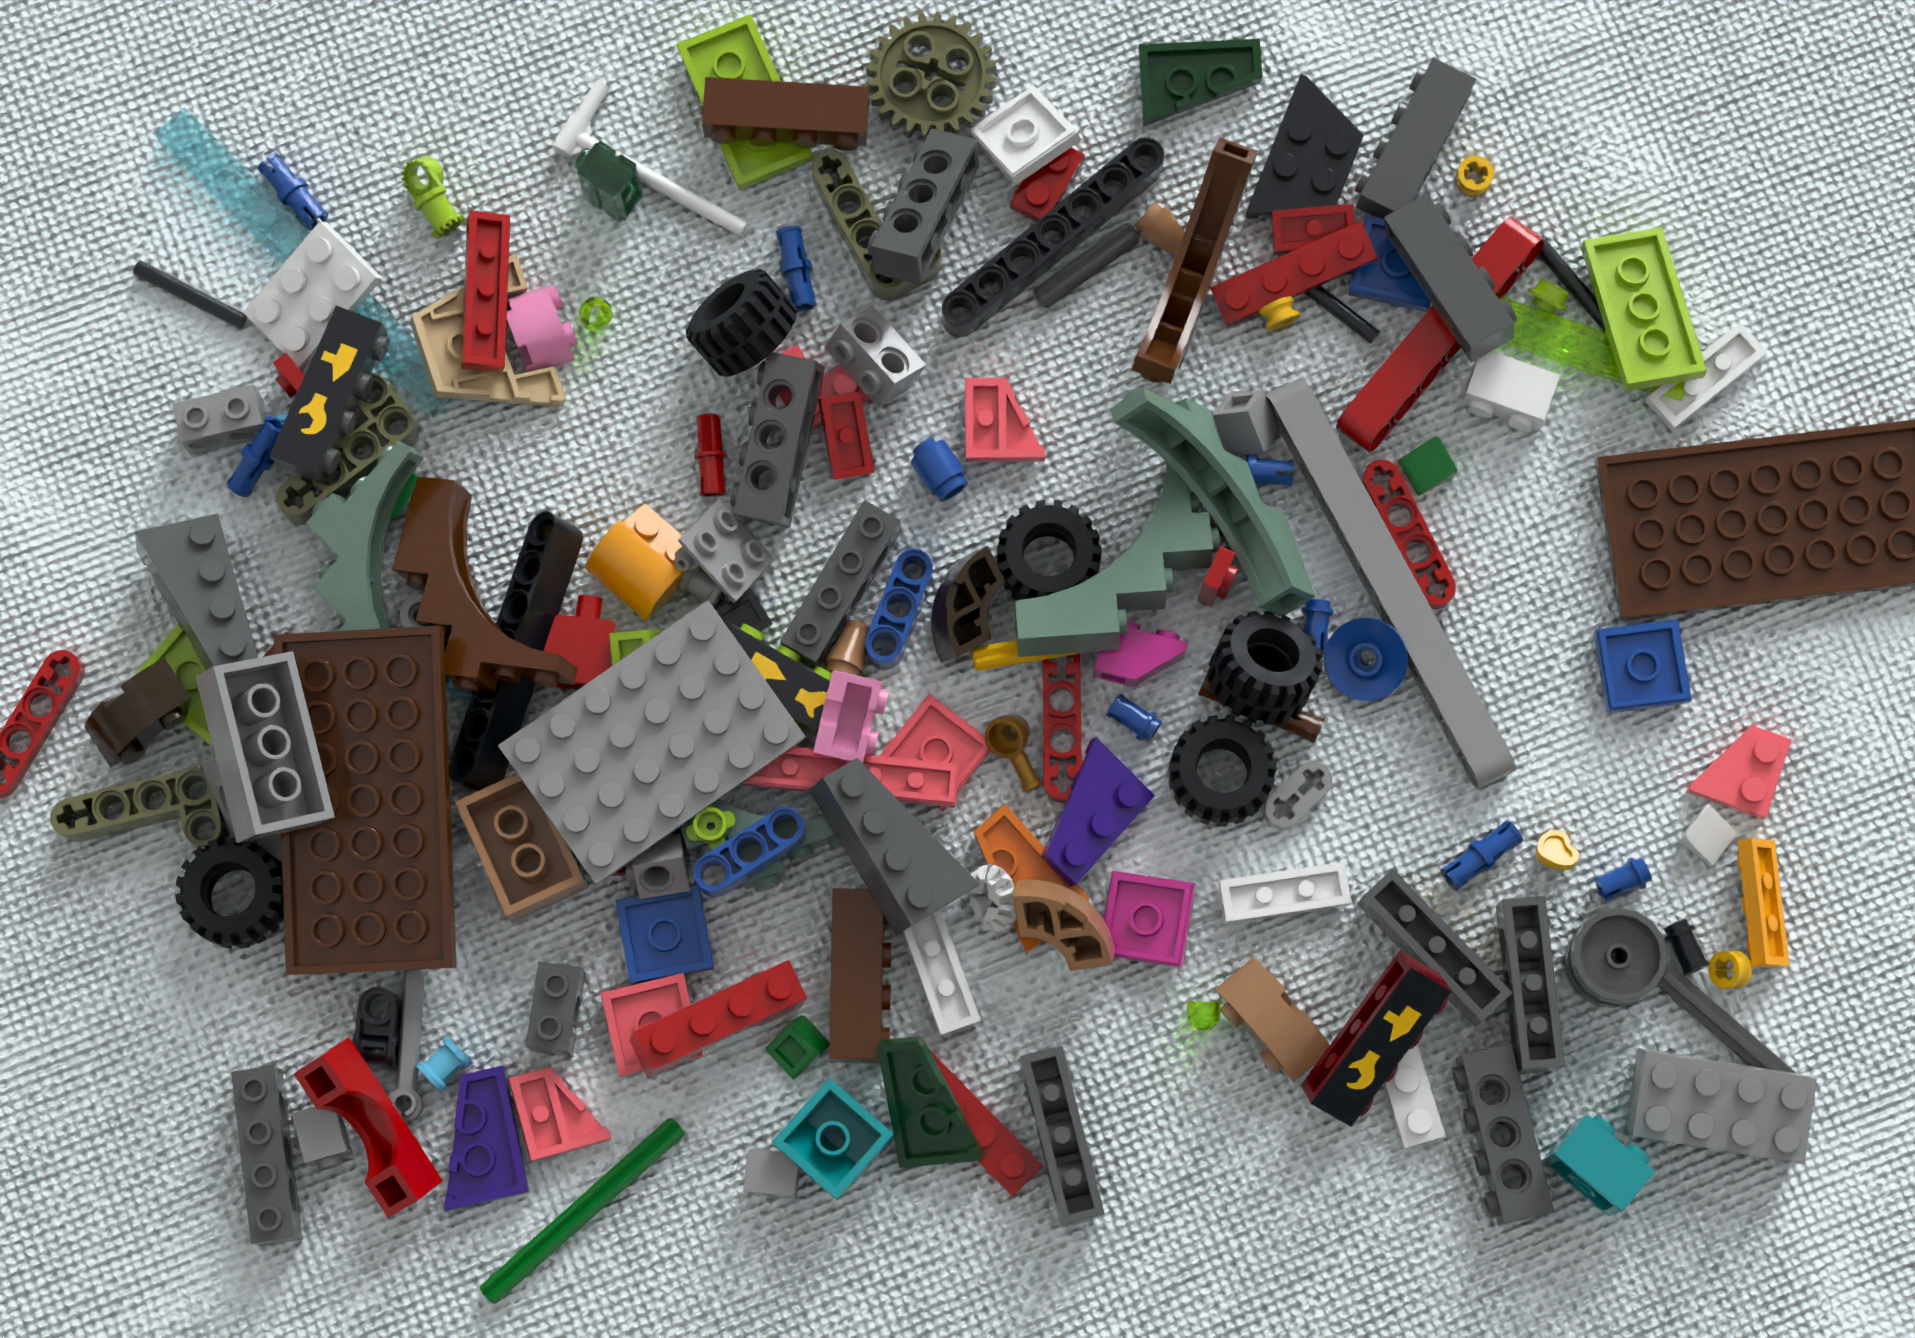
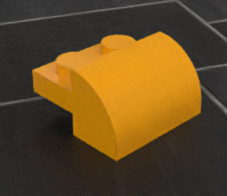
M644 503L624 522L619 520L605 534L591 553L585 569L647 622L674 596L685 571L679 570L674 563L675 553L682 547L678 542L682 535Z

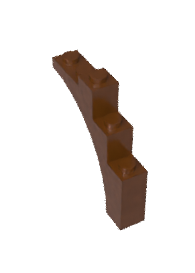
M1223 138L1218 139L1213 149L1173 266L1131 369L1140 373L1144 379L1150 382H1166L1171 384L1177 369L1181 367L1201 310L1208 297L1222 252L1229 240L1258 150Z
M418 476L392 570L406 579L407 586L424 591L416 622L422 626H443L444 642H448L445 651V678L454 683L453 688L455 690L472 695L478 694L479 689L496 691L498 679L509 683H519L520 678L532 679L533 683L548 688H556L557 683L574 685L578 668L561 655L532 649L509 638L501 631L485 610L474 586L467 556V522L472 494L454 480Z

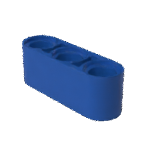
M921 549L905 550L897 558L867 634L865 643L867 658L878 669H892L902 660L933 578L932 561L929 555ZM917 563L922 565L926 572L921 578L913 580L905 577L903 574L904 568L909 564ZM896 601H904L909 604L911 611L905 617L897 618L890 615L888 608ZM881 639H889L895 643L896 649L891 655L880 656L875 653L873 646Z
M781 807L703 855L694 867V878L699 890L709 897L726 895L798 849L806 837V828L802 816L790 807ZM791 820L798 825V830L792 838L781 839L774 834V829L780 821ZM755 843L762 848V853L756 861L744 862L738 857L739 850L744 844ZM711 866H720L726 871L724 880L715 886L705 884L702 881L704 871Z

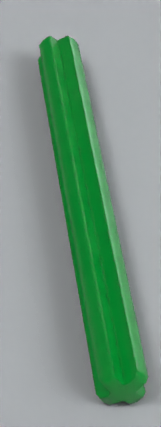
M673 1118L665 1120L482 1283L480 1291L486 1299L493 1304L498 1303L683 1138L685 1132Z

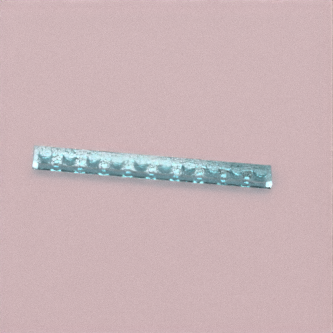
M185 107L154 134L160 143L281 265L286 262L308 236L309 232ZM369 293L354 312L381 322L388 334L387 338L390 339L389 348L385 358L379 363L432 417L435 416L452 398L434 397L416 340Z

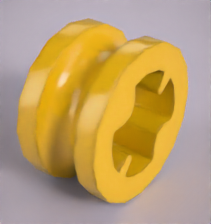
M1470 156L1460 163L1455 176L1456 186L1459 191L1471 197L1486 193L1494 177L1493 166L1487 159L1481 156ZM1469 168H1474L1476 174H1484L1480 184H1475L1473 179L1466 180L1465 177L1468 175Z
M1292 296L1278 299L1259 310L1260 316L1267 318L1265 327L1268 331L1286 326L1301 316L1299 310L1292 308V304L1295 302Z
M1741 951L1717 952L1709 962V977L1718 988H1743L1748 984L1752 976L1751 961ZM1728 962H1732L1733 969L1727 968ZM1727 971L1734 972L1733 977H1728Z

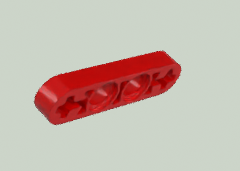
M1380 459L1373 461L1365 469L1362 483L1431 609L1444 608L1450 603L1455 594V580L1399 469L1388 460ZM1375 471H1379L1382 476L1389 474L1391 478L1387 483V489L1390 495L1393 496L1399 491L1401 496L1392 497L1382 505L1379 500H1384L1386 493L1380 484L1373 486L1371 483L1374 479ZM1394 506H1403L1410 512V523L1402 527L1393 525L1388 518L1389 509ZM1414 542L1424 544L1429 551L1428 560L1423 563L1411 561L1406 553L1408 545ZM1433 564H1436L1438 569H1433L1431 576L1437 585L1444 583L1446 586L1442 593V598L1439 599L1436 594L1428 595L1426 590L1430 586V580L1425 573L1421 578H1418L1416 573L1425 572Z
M57 650L49 654L0 732V755L3 752L11 760L19 762L16 768L8 763L3 770L2 775L7 778V781L4 785L0 784V798L11 795L17 789L83 680L84 666L81 660L72 652ZM69 660L68 666L73 672L70 677L62 675L55 686L63 690L60 696H58L50 688L43 685L46 680L54 685L59 676L54 670L55 666L58 663L65 665ZM41 695L50 696L53 707L49 714L44 717L34 716L31 712L33 700ZM18 731L28 732L31 738L28 749L22 753H14L9 748L11 736ZM0 759V771L6 764L2 759Z
M1080 653L1066 656L1073 658V661L1066 664L1065 679L1074 677V683L1064 680L1049 683V677L1057 679V663L1050 662L1049 659L1042 660L1044 789L1050 799L1059 803H1066L1072 788L1070 785L1068 786L1067 793H1059L1058 786L1051 785L1050 781L1057 780L1059 763L1050 765L1049 759L1060 762L1075 759V765L1067 763L1066 776L1068 780H1074L1076 773L1079 772L1082 766ZM1056 690H1066L1073 696L1074 704L1069 710L1057 711L1051 706L1049 699ZM1061 730L1069 732L1075 742L1072 749L1064 753L1057 752L1050 744L1051 736Z

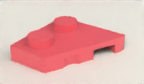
M965 378L966 462L1045 461V450L1039 444L1031 429L1030 422L1024 410L1020 408L1007 378Z
M1751 725L1688 786L1686 793L1763 820L1767 817L1792 739Z
M551 1067L508 1079L530 1163L611 1140L610 1132L601 1126L586 1109L585 1104L564 1085V1081Z

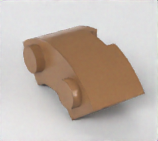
M1031 879L1016 880L1013 901L1020 937L1039 938L1053 944L1065 957L1070 971L1113 965L1115 946L1112 935L1103 917L1090 902L1073 890L1053 882Z
M1254 957L1215 989L1224 1003L1220 1008L1222 1014L1235 1028L1241 1024L1263 1050L1259 1054L1261 1060L1274 1074L1281 1070L1289 1079L1295 1082L1319 1061L1330 1046L1305 1011L1302 1012L1292 1003L1285 992L1286 989Z

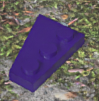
M1097 737L1089 741L1085 751V759L1079 772L1074 777L1071 784L1072 790L1063 811L1058 815L1041 856L1070 887L1076 885L1155 796Z
M502 1065L460 1075L454 1124L455 1134L452 1156H450L448 1190L444 1205L445 1212L530 1193L505 1067Z

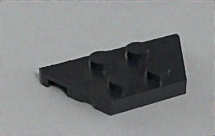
M1303 74L1299 77L1246 211L1245 217L1248 219H1258L1259 215H1270V211L1337 205L1364 135Z

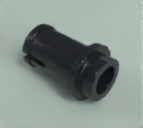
M1687 919L1680 920L1663 929L1666 937H1664L1665 943L1670 942L1682 967L1684 976L1709 966L1692 932L1696 928L1694 925H1689Z

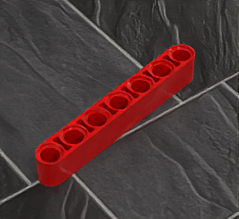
M1509 216L1474 255L1472 261L1478 269L1484 267L1490 274L1495 288L1492 290L1499 301H1501L1542 250L1545 240L1524 224ZM1433 305L1338 419L1336 429L1369 453L1373 452L1461 348Z

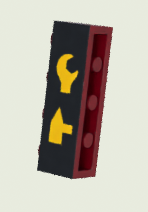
M1399 950L1302 1082L1301 1087L1310 1104L1350 1127L1353 1126L1359 1116L1365 1115L1372 1105L1373 1097L1381 1086L1394 1077L1398 1069V1063L1409 1049L1414 1048L1419 1043L1424 1028L1434 1015H1438L1445 1008L1448 996L1452 991L1441 974Z

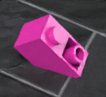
M1127 620V634H1120L1119 650L1098 652L1093 677L1133 688L1182 660L1188 642L1180 641V635L1167 630H1156V634L1139 630V624Z

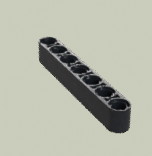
M1149 137L1139 138L1131 143L950 292L942 304V324L946 332L955 337H966L972 334L1155 183L1161 176L1163 169L1164 149L1161 144ZM1146 155L1153 158L1156 163L1151 167L1145 168L1139 166L1135 159ZM1115 180L1121 182L1125 189L1121 192L1113 193L1109 192L1104 185L1109 181ZM1079 206H1088L1094 211V214L1089 218H1080L1073 211ZM1049 231H1056L1064 239L1059 243L1051 244L1046 242L1042 236ZM1024 256L1028 257L1033 264L1031 267L1021 270L1013 266L1011 262L1017 257ZM987 282H996L1001 286L1002 290L996 295H988L980 288ZM957 307H963L969 310L971 315L966 320L957 321L949 313Z
M549 511L537 514L528 527L496 622L501 631L509 638L532 649L544 651L556 615H559L583 541V534L580 528ZM520 678L519 683H509L498 679L496 691L479 689L478 694L472 695L449 763V776L453 781L477 792L504 780L510 762L498 745L521 729L535 687L532 679Z

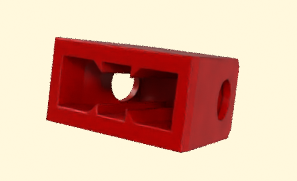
M578 595L575 616L559 614L554 618L544 651L561 655L578 668L574 685L557 683L556 688L577 691L612 667L609 633H616L617 627L613 621L600 619L603 599L600 597Z

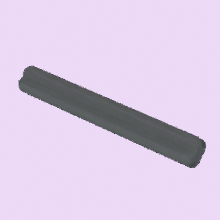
M1666 967L1665 973L1657 986L1749 1066L1796 1073L1675 967Z

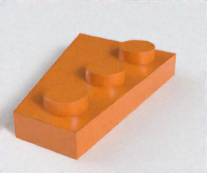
M1006 804L974 830V836L986 864L1002 868L1010 876L1014 885H1016V880L1049 881L1067 887L1087 901L1090 897L1078 884L1070 887L1041 858L1045 847ZM1016 918L1013 926L1027 955L1043 940L1032 937H1020Z

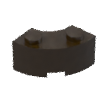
M988 546L973 551L959 560L948 571L937 590L932 607L931 631L935 650L941 663L957 658L992 639L987 625L988 606L995 592L1007 582Z
M165 658L150 665L120 686L124 691L122 695L108 702L102 701L88 717L84 728L110 768L121 762L124 765H128L137 761L146 753L145 749L148 748L151 741L161 731L175 728L187 718L186 715L188 714L192 698Z

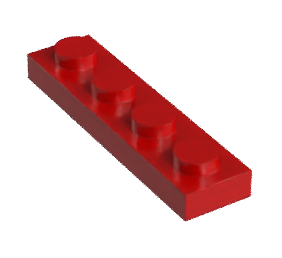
M470 210L467 216L461 369L502 373L505 367L510 215Z
M1359 221L1210 288L1228 327L1258 314L1261 308L1278 299L1288 296L1294 298L1377 261L1378 257L1362 221Z
M930 1050L985 1153L984 1158L978 1162L1013 1197L1043 1168V1165Z

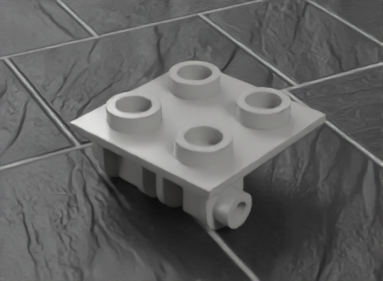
M718 498L678 540L682 547L676 551L674 563L681 571H691L700 565L728 598L735 603L774 561V558L725 503Z

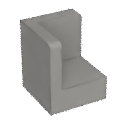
M1264 389L1228 393L1212 414L1225 450L1235 456L1265 453L1279 433V428Z
M749 1149L743 1192L749 1195L797 1199L800 1168L780 1151Z

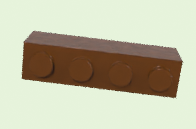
M705 77L702 114L704 138H711L712 141L721 144L733 143L735 139L751 140L752 143L759 146H772L776 142H790L795 147L806 149L814 148L817 144L833 145L835 149L842 151H853L857 147H867L870 105L869 87Z
M832 889L830 1063H880L877 1044L881 1040L890 1039V1027H882V1010H891V985H883V968H891L892 942H884V926L890 925L868 889Z

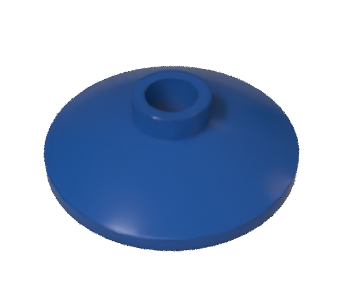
M1357 618L1346 622L1332 634L1326 646L1324 662L1330 681L1341 693L1355 700L1374 701L1388 696L1401 684L1408 667V653L1402 637L1389 624L1374 618ZM1370 650L1375 654L1376 661L1374 664L1369 665L1362 660L1363 651Z

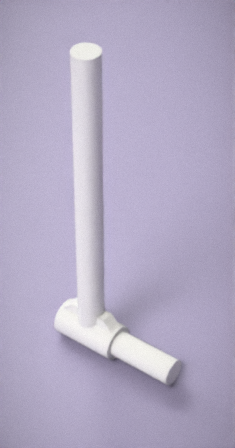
M596 80L577 112H572L553 143L552 148L566 158L581 155L584 151L741 237L748 227L747 221L592 137L590 120L609 91L608 86Z

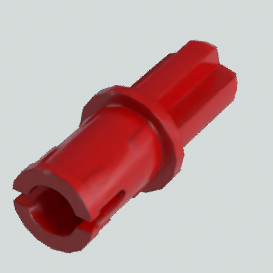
M704 413L696 418L698 453L694 454V459L698 460L700 496L726 495L724 459L727 458V452L722 451L721 420L719 415L715 413Z

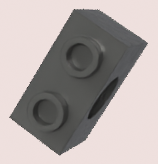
M538 961L526 1047L531 1052L573 1057L586 975L581 967Z

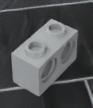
M873 305L840 323L824 347L878 407L910 389L926 366V363Z
M255 385L173 403L180 442L190 455L251 442L256 437L267 417L263 397Z

